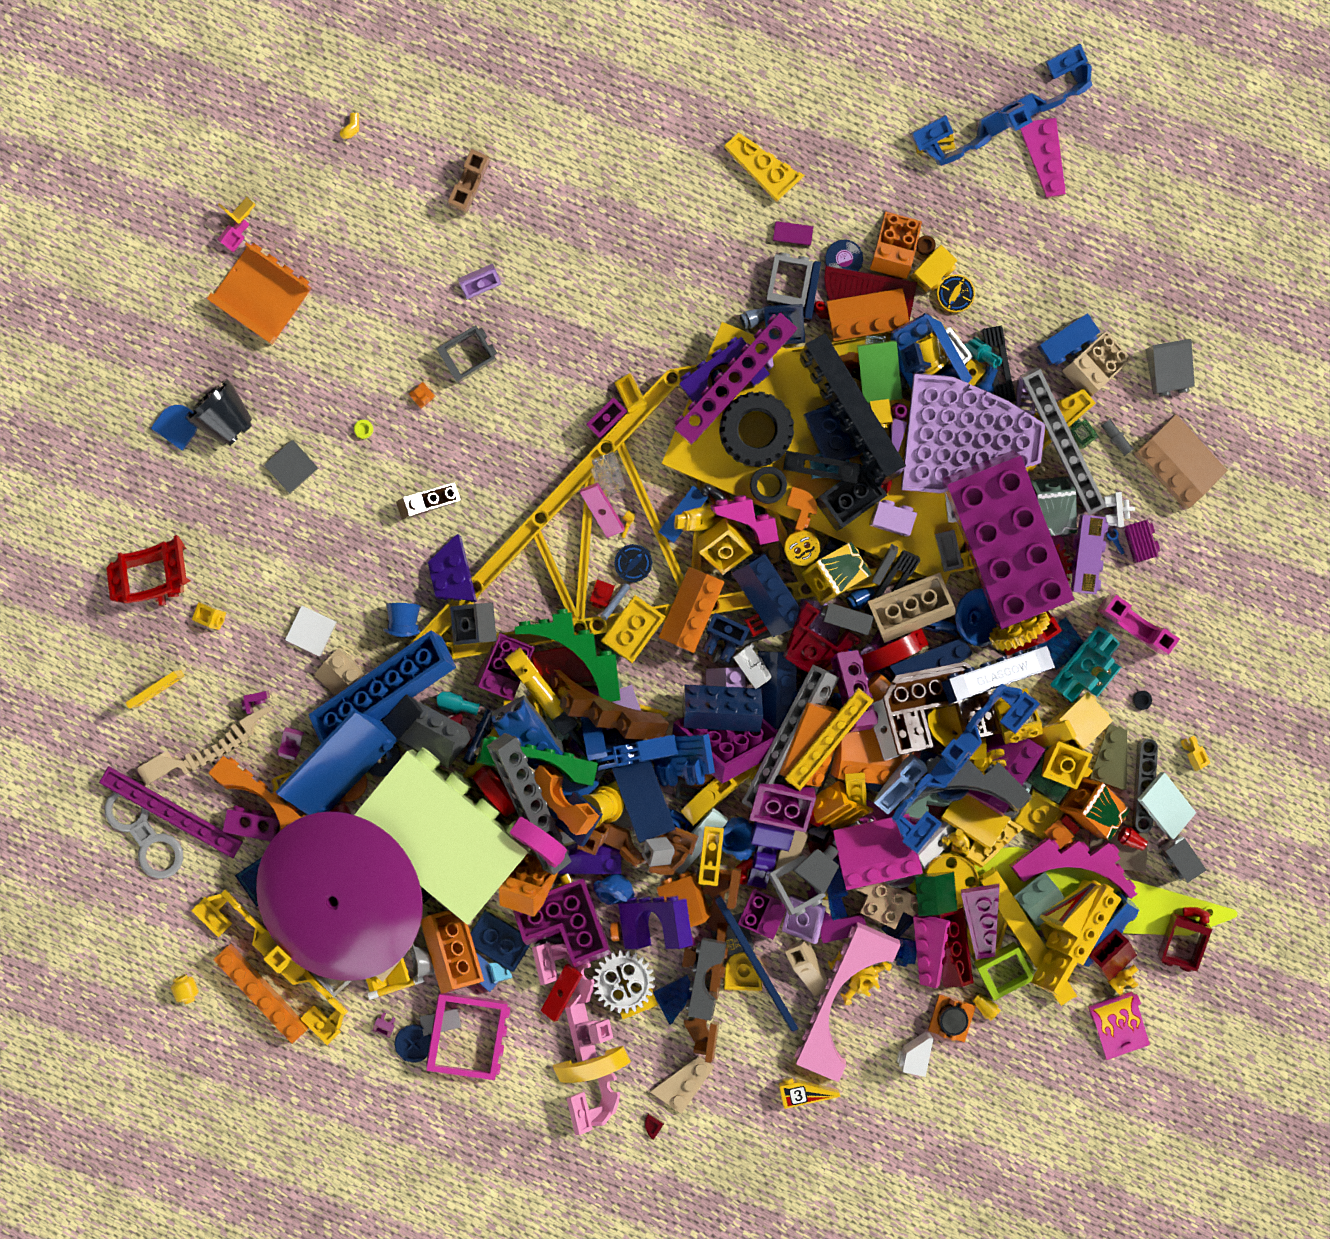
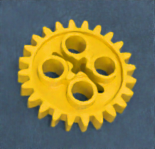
M1044 612L1003 629L996 624L997 627L993 628V632L990 633V642L996 650L1001 649V651L1004 649L1008 651L1012 647L1016 649L1020 645L1024 646V643H1030L1031 639H1037L1038 634H1043L1042 630H1046L1047 626L1050 625L1049 616Z

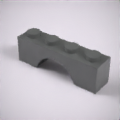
M703 938L702 942H698L696 953L699 954L698 961L694 962L693 972L696 973L695 980H691L689 988L692 996L691 999L687 1000L686 1010L689 1011L688 1016L709 1021L713 1019L716 998L706 989L705 975L710 967L721 964L724 961L727 942Z

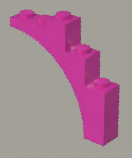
M1045 838L1009 865L1022 882L1050 869L1063 867L1083 868L1107 878L1127 898L1132 899L1137 895L1134 890L1136 889L1134 883L1130 879L1127 880L1123 875L1125 873L1123 868L1118 863L1115 864L1121 858L1118 855V848L1113 843L1104 842L1091 853H1088L1090 851L1088 846L1083 841L1075 840L1059 852L1060 847L1055 840Z

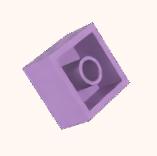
M885 499L876 503L869 526L905 537L910 536L917 513L913 512L914 508L905 505L899 508L894 506L895 502Z

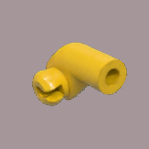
M359 113L349 114L350 123L340 130L341 138L350 139L358 133Z

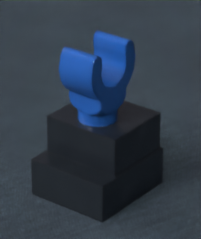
M822 824L819 827L811 826L808 831L809 839L826 846L831 835L830 824Z

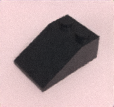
M862 465L860 467L859 479H857L858 484L840 481L815 499L817 506L836 532L887 496L883 488L873 482L867 466Z

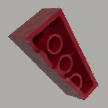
M964 907L949 913L929 915L950 921V927L947 928L948 939L944 950H946L945 957L942 959L943 970L941 979L943 986L964 987L973 984Z

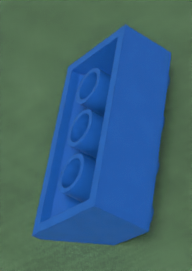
M1119 890L1115 894L1121 898V901L1092 951L1115 929L1122 934L1125 926L1130 921H1133L1140 911ZM1089 956L1084 963V966L1087 967L1093 964Z

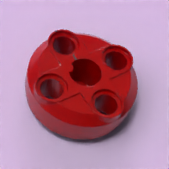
M482 766L476 771L473 779L489 802L495 805L507 818L513 815L516 809L501 776L488 766Z

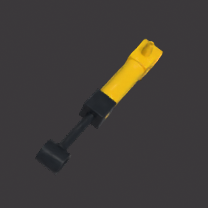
M519 647L507 656L505 661L540 704L563 736L568 733L587 757L585 742L574 729L578 723L573 716H568L561 709L558 697ZM608 762L598 763L597 766L608 764ZM612 768L596 770V780H599L611 771Z

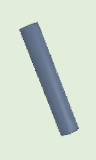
M623 584L600 615L603 620L608 619L630 589L628 584Z

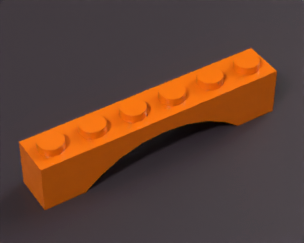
M222 756L208 773L211 778L225 789L248 791L264 799L276 812L281 830L293 821L305 816L304 814L299 816L296 813L297 809L290 803L284 804L281 801L283 798L275 791L270 793L267 790L268 786L261 780L256 782L252 778L254 775L247 769L242 771L237 767L239 763L232 757L227 759L225 756Z

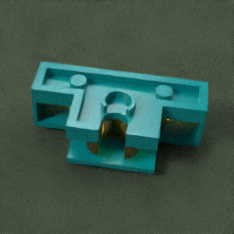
M1098 625L1052 681L1050 686L1071 703L1076 700L1084 689L1098 698L1122 668L1110 657L1120 643L1111 633Z

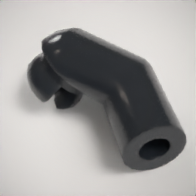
M709 483L703 484V487L700 488V493L704 497L710 494L715 501L726 499L718 488Z

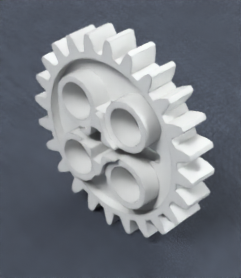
M620 950L619 956L612 952V958L610 959L608 956H605L606 963L600 961L599 964L602 968L595 969L599 975L593 976V979L598 980L593 985V987H598L594 993L601 994L598 1001L605 1000L604 1007L609 1004L611 1005L610 1011L617 1007L618 1013L621 1012L622 1008L628 1013L631 1007L635 1012L636 1005L642 1008V1000L648 1002L649 999L646 995L652 996L653 994L649 990V988L655 987L654 984L650 983V981L655 980V977L649 976L653 969L647 970L649 962L643 964L644 957L642 956L637 959L636 952L633 956H630L629 950L626 955H623L622 950ZM626 965H632L635 971L632 974H627L624 971ZM617 966H620L623 978L629 980L627 988L631 994L630 998L627 996L624 985L619 984L621 976L616 968ZM608 972H614L617 978L614 981L608 980L606 977ZM635 982L642 986V989L638 992L631 989V985ZM617 989L624 993V996L620 999L615 998L613 992Z

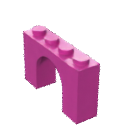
M1118 595L1106 596L1097 609L1099 613L1157 653L1164 655L1171 653L1180 638L1167 629L1159 628L1137 615L1130 609L1132 605Z

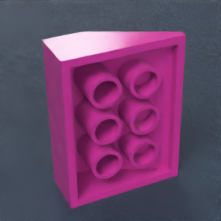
M909 813L904 814L903 817L911 823ZM892 817L833 830L846 890L923 873L919 854H916L902 842L903 838L897 824L892 821Z

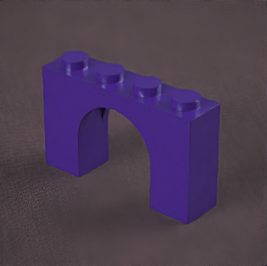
M742 337L739 339L733 338L727 343L728 347L723 351L721 349L717 350L711 355L713 358L710 361H702L696 366L697 370L694 373L688 372L680 378L682 382L679 385L692 403L694 401L699 402L703 397L700 394L708 386V376L714 368L729 364L734 357L738 359L742 355L740 351L747 344ZM746 358L742 361V365L745 368H751L753 362L751 359ZM765 367L750 381L753 387L770 375ZM708 401L702 405L703 410L706 412H710L714 408L713 404Z
M664 896L653 897V900L650 897H641L637 900V897H630L627 902L618 904L625 949H641L651 946L649 916L651 912L659 918L662 924L666 949H681L693 945L686 899H678V896H669L664 899Z

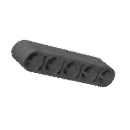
M1143 738L1138 742L1132 825L1134 829L1142 833L1149 832L1153 827V818L1146 809L1140 808V802L1138 801V798L1145 791L1142 790L1141 783L1147 780L1150 785L1156 778L1158 744L1149 738ZM1146 742H1150L1152 745L1149 752H1145L1143 748ZM1145 761L1150 763L1148 771L1142 769V764ZM1144 818L1147 824L1144 828L1140 829L1138 823Z

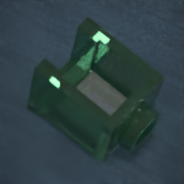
M1078 419L1070 426V432L1080 450L1099 438L1086 419L1082 421Z

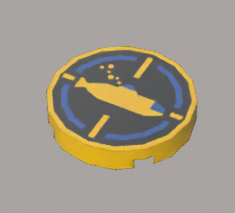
M959 274L944 278L936 292L940 306L951 313L967 310L975 298V288L972 282L967 277Z

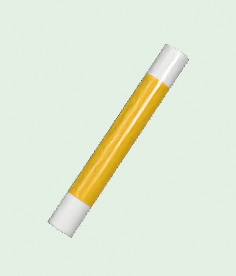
M413 977L408 982L393 984L373 992H368L369 1000L425 982L424 977H419L417 983Z

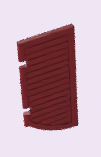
M831 266L825 267V286L830 300L903 288L910 322L917 282Z

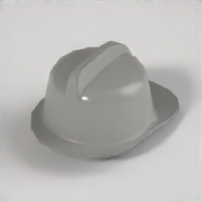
M413 944L410 952L413 960L414 980L417 983L419 977L433 974L434 968L428 949L415 947Z

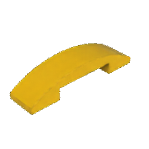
M624 1046L606 1050L605 1055L574 1064H572L571 1060L554 1064L553 1069L560 1082L578 1083L611 1074L628 1065L631 1060Z

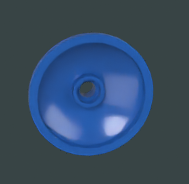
M983 589L970 590L962 596L957 605L955 614L956 626L959 634L967 643L973 646H987L991 644L989 639L990 633L993 632V628L997 627V623L994 621Z

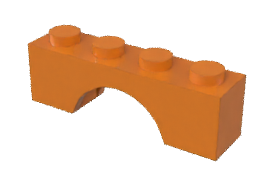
M550 764L539 765L534 772V779L542 790L541 795L557 814V817L569 827L573 834H587L600 816L588 803L570 804L563 795L562 774Z

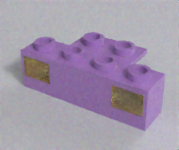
M1080 515L1078 533L1074 535L1073 541L1076 556L1071 560L1072 565L1070 566V571L1073 573L1071 582L1072 592L1095 595L1097 591H1100L1101 580H1099V572H1102L1104 565L1101 555L1105 552L1106 541H1103L1104 533L1106 534L1108 531L1106 517Z

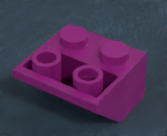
M753 889L738 925L773 940L786 912V908L781 899Z

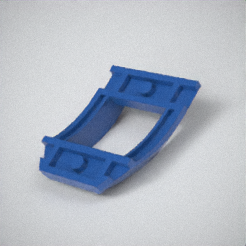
M924 313L891 332L890 340L897 341L899 369L911 390L914 374L905 372L900 351L933 332L936 333L953 367L938 375L952 376L966 383H969L972 379L941 321Z

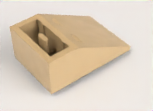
M1105 331L1067 365L1062 372L1078 390L1083 388L1091 397L1132 359L1113 337Z

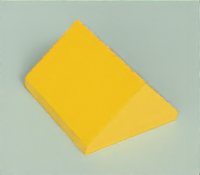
M1057 740L1045 752L1042 776L1078 789L1093 754Z

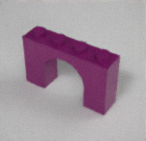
M839 859L833 860L839 867L830 884L844 880ZM809 884L810 890H807L808 899H811L817 893L814 887ZM825 911L819 939L822 940V943L849 938V931L852 926H856L857 922L866 925L864 914L857 913L844 917H835Z

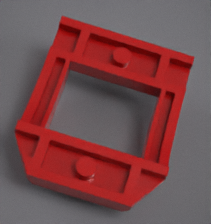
M175 535L173 536L174 539L168 542L163 541L140 551L124 554L118 553L116 561L114 563L110 562L106 567L110 600L120 603L149 600L167 594L190 582L191 580L186 577L183 550L187 548L180 537ZM163 560L166 583L145 591L130 593L127 568Z

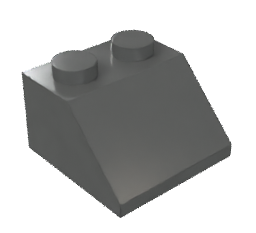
M493 603L450 607L454 645L497 641Z

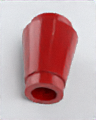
M1123 827L1118 834L1117 839L1122 845L1141 851L1147 847L1148 841L1131 827Z

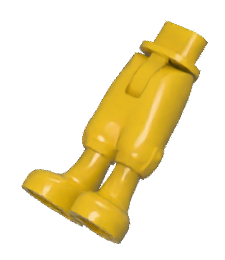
M713 504L683 511L682 514L676 515L674 527L683 531L709 530L725 517L716 516L717 514L711 509ZM727 518L738 528L736 520Z

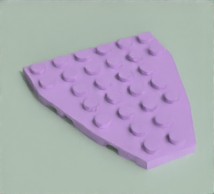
M916 373L913 375L904 457L906 467L903 470L901 489L943 493L945 489L941 481L942 478L1012 450L1021 455L1025 467L1041 463L1045 424L1011 402L955 377Z

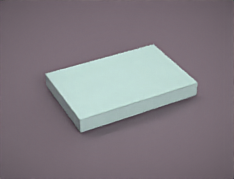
M1160 772L1138 798V801L1169 840H1174L1196 814L1195 810L1165 772Z

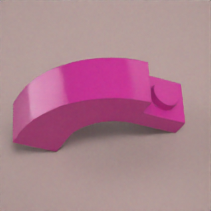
M521 816L509 832L516 840L534 850L554 868L563 861L567 849L556 839Z

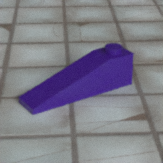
M577 843L566 846L569 850L571 863L560 870L558 874H621L620 849L603 843L599 847L597 854L592 855L578 849Z

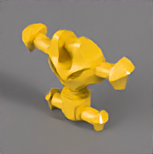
M841 950L832 962L828 960L827 963L830 969L833 970L836 961L840 962L842 957L840 954ZM884 961L874 967L873 965L868 966L851 976L850 984L848 985L850 987L846 994L840 993L844 1000V1005L849 1006L852 1004L851 998L855 993H862L870 997L871 993L869 990L874 986L877 989L880 988L878 973L885 969L890 971L892 964Z

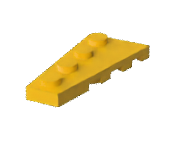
M739 132L724 146L734 159L776 202L805 176L801 172L798 173L792 169L787 163L776 159L770 152L767 153L759 148V145Z

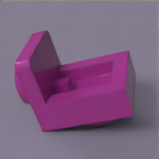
M285 727L277 755L287 760H296L301 749L304 732Z

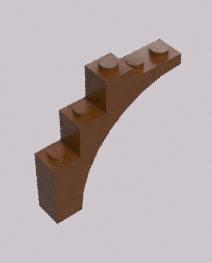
M554 670L549 681V687L561 700L559 706L568 716L588 717L596 727L616 728L624 738L654 739L665 736L669 722L660 713L635 710L605 700L576 684L561 670Z

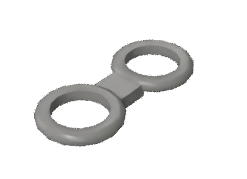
M113 791L107 797L104 806L105 817L114 829L130 832L140 845L138 862L142 870L147 875L157 879L168 878L174 875L181 868L183 862V849L180 843L173 836L165 833L157 834L147 821L150 812L142 807L140 818L135 823H120L113 814V804L121 795ZM156 841L168 843L175 852L173 865L165 871L153 869L146 859L149 846Z

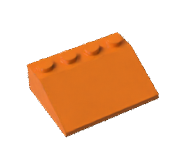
M874 727L856 732H850L849 730L836 746L831 774L837 779L845 780V774L865 773V782L884 785L910 754L900 755L885 761Z

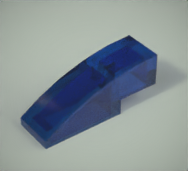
M835 857V858L833 859V861H834L836 864H838L837 859H836V857ZM839 867L827 888L828 908L832 921L847 916L842 897L848 896V892Z

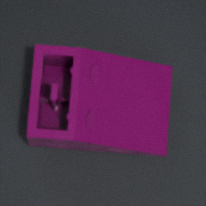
M499 633L496 638L497 641L494 642L480 666L473 685L513 701L521 680L505 661V658L520 647L530 660L535 647Z

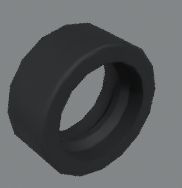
M763 467L756 471L751 478V493L761 503H775L786 492V477L782 471L775 467ZM764 474H773L780 482L779 491L773 496H764L758 491L757 482Z

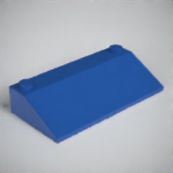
M353 710L281 785L276 793L308 815L329 812L398 740L384 722Z

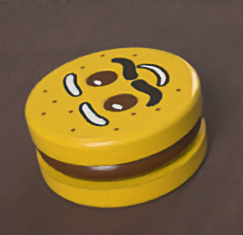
M798 530L790 534L785 540L784 552L788 561L792 564L806 566L817 559L820 552V544L813 533L806 530Z

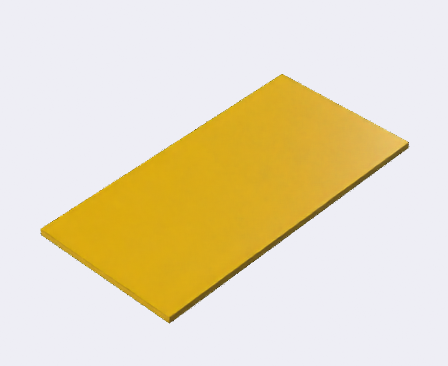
M721 322L705 361H710L713 358L711 355L717 350L721 349L723 351L728 347L727 343L735 337L737 339L742 337L750 345L756 339L754 335ZM758 344L755 347L756 352L759 353L765 346ZM781 347L772 357V369L768 370L764 366L770 375L755 387L749 382L733 401L738 396L745 395L748 392L755 393L760 391L765 392V394L774 395L775 398L785 403L784 405L789 409L794 422V435L787 451L815 456L819 454V451L803 415L829 405V403L821 397L820 388L810 378L811 373L801 364L800 355ZM728 364L717 366L711 372L721 369L725 373L729 369ZM731 373L729 380L732 383H737L740 380V376L737 373ZM709 374L707 380L710 388L713 386L711 374ZM853 378L857 386L859 387L860 391L862 392L861 381L856 378ZM690 399L682 414L684 417L689 413L687 408L692 404ZM905 399L890 400V407L895 403H903L908 408V417L904 420V422H907V426L898 452L901 458L904 459L910 401ZM898 408L897 412L899 414H903L904 410H902V408ZM725 409L692 445L675 431L661 463L735 496L746 495V497L752 499L754 504L796 522L800 510L786 506L792 487L805 490L816 499L841 481L831 478L812 479V476L809 474L783 470L786 452L780 459L767 466H745L735 461L725 451L719 434L720 421ZM753 411L742 417L739 422L738 433L746 445L759 448L767 445L773 439L775 426L767 414ZM692 416L689 419V423L692 426H698L700 419L697 416ZM889 425V426H887L888 428H887V429H884V430H885V432L887 433V435H888L889 438H890V425ZM860 455L849 459V462L863 465ZM806 460L804 467L810 469V462ZM768 466L782 471L787 481V489L783 497L777 502L770 504L761 503L755 499L750 489L751 478L755 472ZM903 471L892 480L891 488L887 496L882 500L895 502L894 506L899 508L902 505L914 508L913 512L917 513L910 536L905 537L869 526L875 505L837 532L818 506L816 515L808 514V517L811 518L808 527L845 543L852 542L855 547L880 558H884L891 544L897 546L898 553L892 563H895L902 550L919 556L921 561L914 572L927 578L940 573L945 585L952 570L943 571L934 534L954 530L959 551L964 543L958 523L948 522L945 492L933 493L902 490ZM764 474L759 478L757 488L762 495L770 497L779 491L780 482L773 474Z

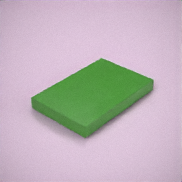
M897 341L857 345L861 390L867 402L889 399V401L902 399Z

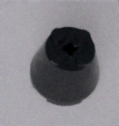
M227 378L222 381L221 387L219 385L215 386L195 404L193 413L189 411L184 417L196 428L223 445L228 444L229 446L238 439L237 435L241 431L245 433L252 426V418L233 384Z

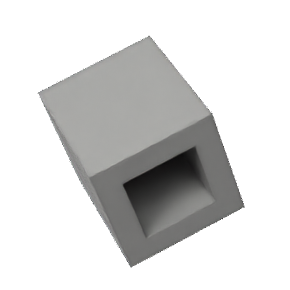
M666 837L645 840L642 856L650 867L671 864L674 847Z

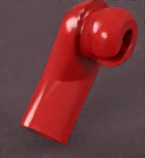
M751 857L736 867L741 869L740 885H745L748 882L747 872L753 862Z
M1183 907V917H1200V923L1206 924L1210 922L1209 917L1211 916L1208 911L1199 907Z

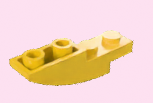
M746 770L723 784L715 778L681 810V813L694 826L712 808L718 806L725 797L751 776V772Z

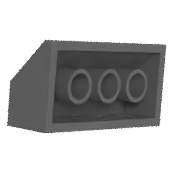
M415 700L423 712L398 741L418 752L422 747L427 749L440 761L439 764L449 768L471 739L467 728Z

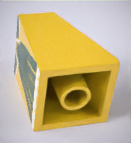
M852 542L815 562L801 573L821 606L872 575L868 565L862 560L858 549Z

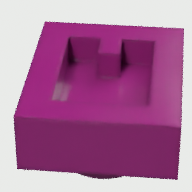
M269 690L244 695V700L241 701L243 711H246L247 714L254 713L252 702L254 701V705L266 703L265 699L270 698Z

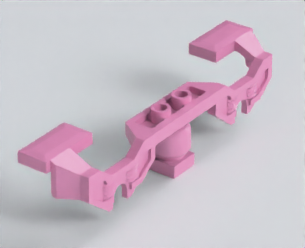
M546 942L532 947L540 985H545L558 979L554 961L566 958L571 966L583 975L565 1010L577 1062L596 1058L594 1044H600L612 1039L613 1034L609 1019L599 1022L588 1020L585 1003L590 1001L594 979H587L584 975V969L591 967L590 963L575 967L571 962L564 943L551 945L550 942ZM614 1073L598 1078L602 1095L598 1107L588 1109L585 1092H579L567 1097L575 1135H581L593 1130L592 1126L605 1125L611 1115L616 1113L620 1092H614L610 1088V1081L617 1080Z

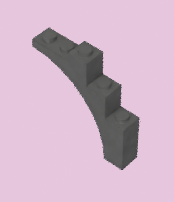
M938 755L934 759L931 757L926 761V775L941 760ZM968 760L946 788L927 787L912 805L937 792L952 789H968L990 794L1007 803L1018 812L1032 799V795L999 762L996 765H990L985 770L986 774L983 775ZM922 776L915 784L917 785L924 776ZM915 788L901 801V804L911 796Z

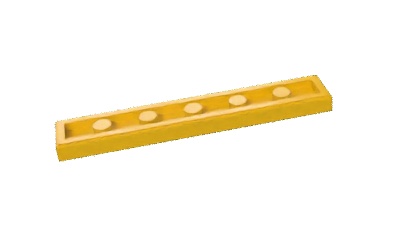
M858 688L786 775L785 780L800 791L874 700Z

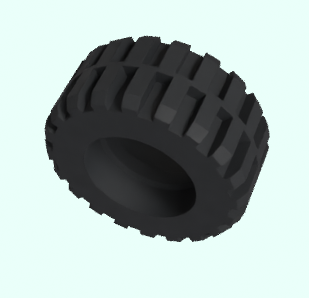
M760 391L755 393L748 392L732 401L722 415L719 428L721 443L728 455L745 466L754 467L767 466L780 459L789 448L794 435V422L789 409L784 405L785 403L775 398L772 394L769 395ZM753 411L767 414L775 426L773 439L767 445L759 448L746 445L738 433V426L742 417Z

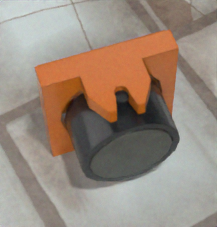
M939 994L928 1031L936 1033L943 1038H949L952 1041L965 1042L976 1005Z

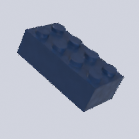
M684 684L682 699L683 728L761 731L763 719L761 688Z

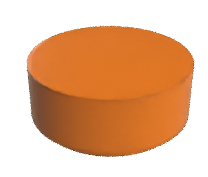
M612 922L610 924V935L613 942L621 940L619 922Z

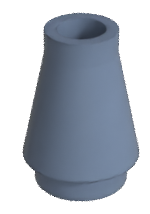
M764 308L743 311V314L739 315L743 328L751 329L764 321Z

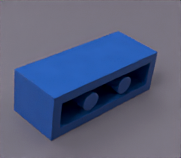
M1087 313L1040 344L1037 348L1049 366L1052 364L1058 366L1066 360L1064 356L1069 353L1073 356L1082 350L1080 347L1082 344L1087 342L1089 345L1097 340L1096 335L1100 333V330Z

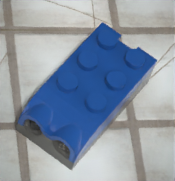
M524 695L491 712L492 723L499 736L504 733L516 736L522 747H525V744L537 746L536 750L540 751L548 748L555 750V754L559 755L566 752V747ZM527 758L528 766L535 771L539 765L548 764L537 759Z

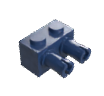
M714 613L706 630L708 637L701 651L706 653L708 647H710L707 654L713 655L718 641L723 640L726 644L719 659L723 661L727 655L725 662L730 663L736 648L742 647L750 628Z

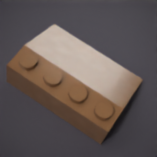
M1177 414L1134 452L1138 459L1184 509L1191 508L1228 471Z

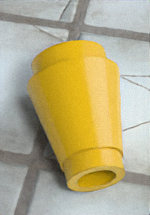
M981 993L973 999V1002L985 1019L988 1018L992 1021L1001 1011L998 1008L999 1005Z

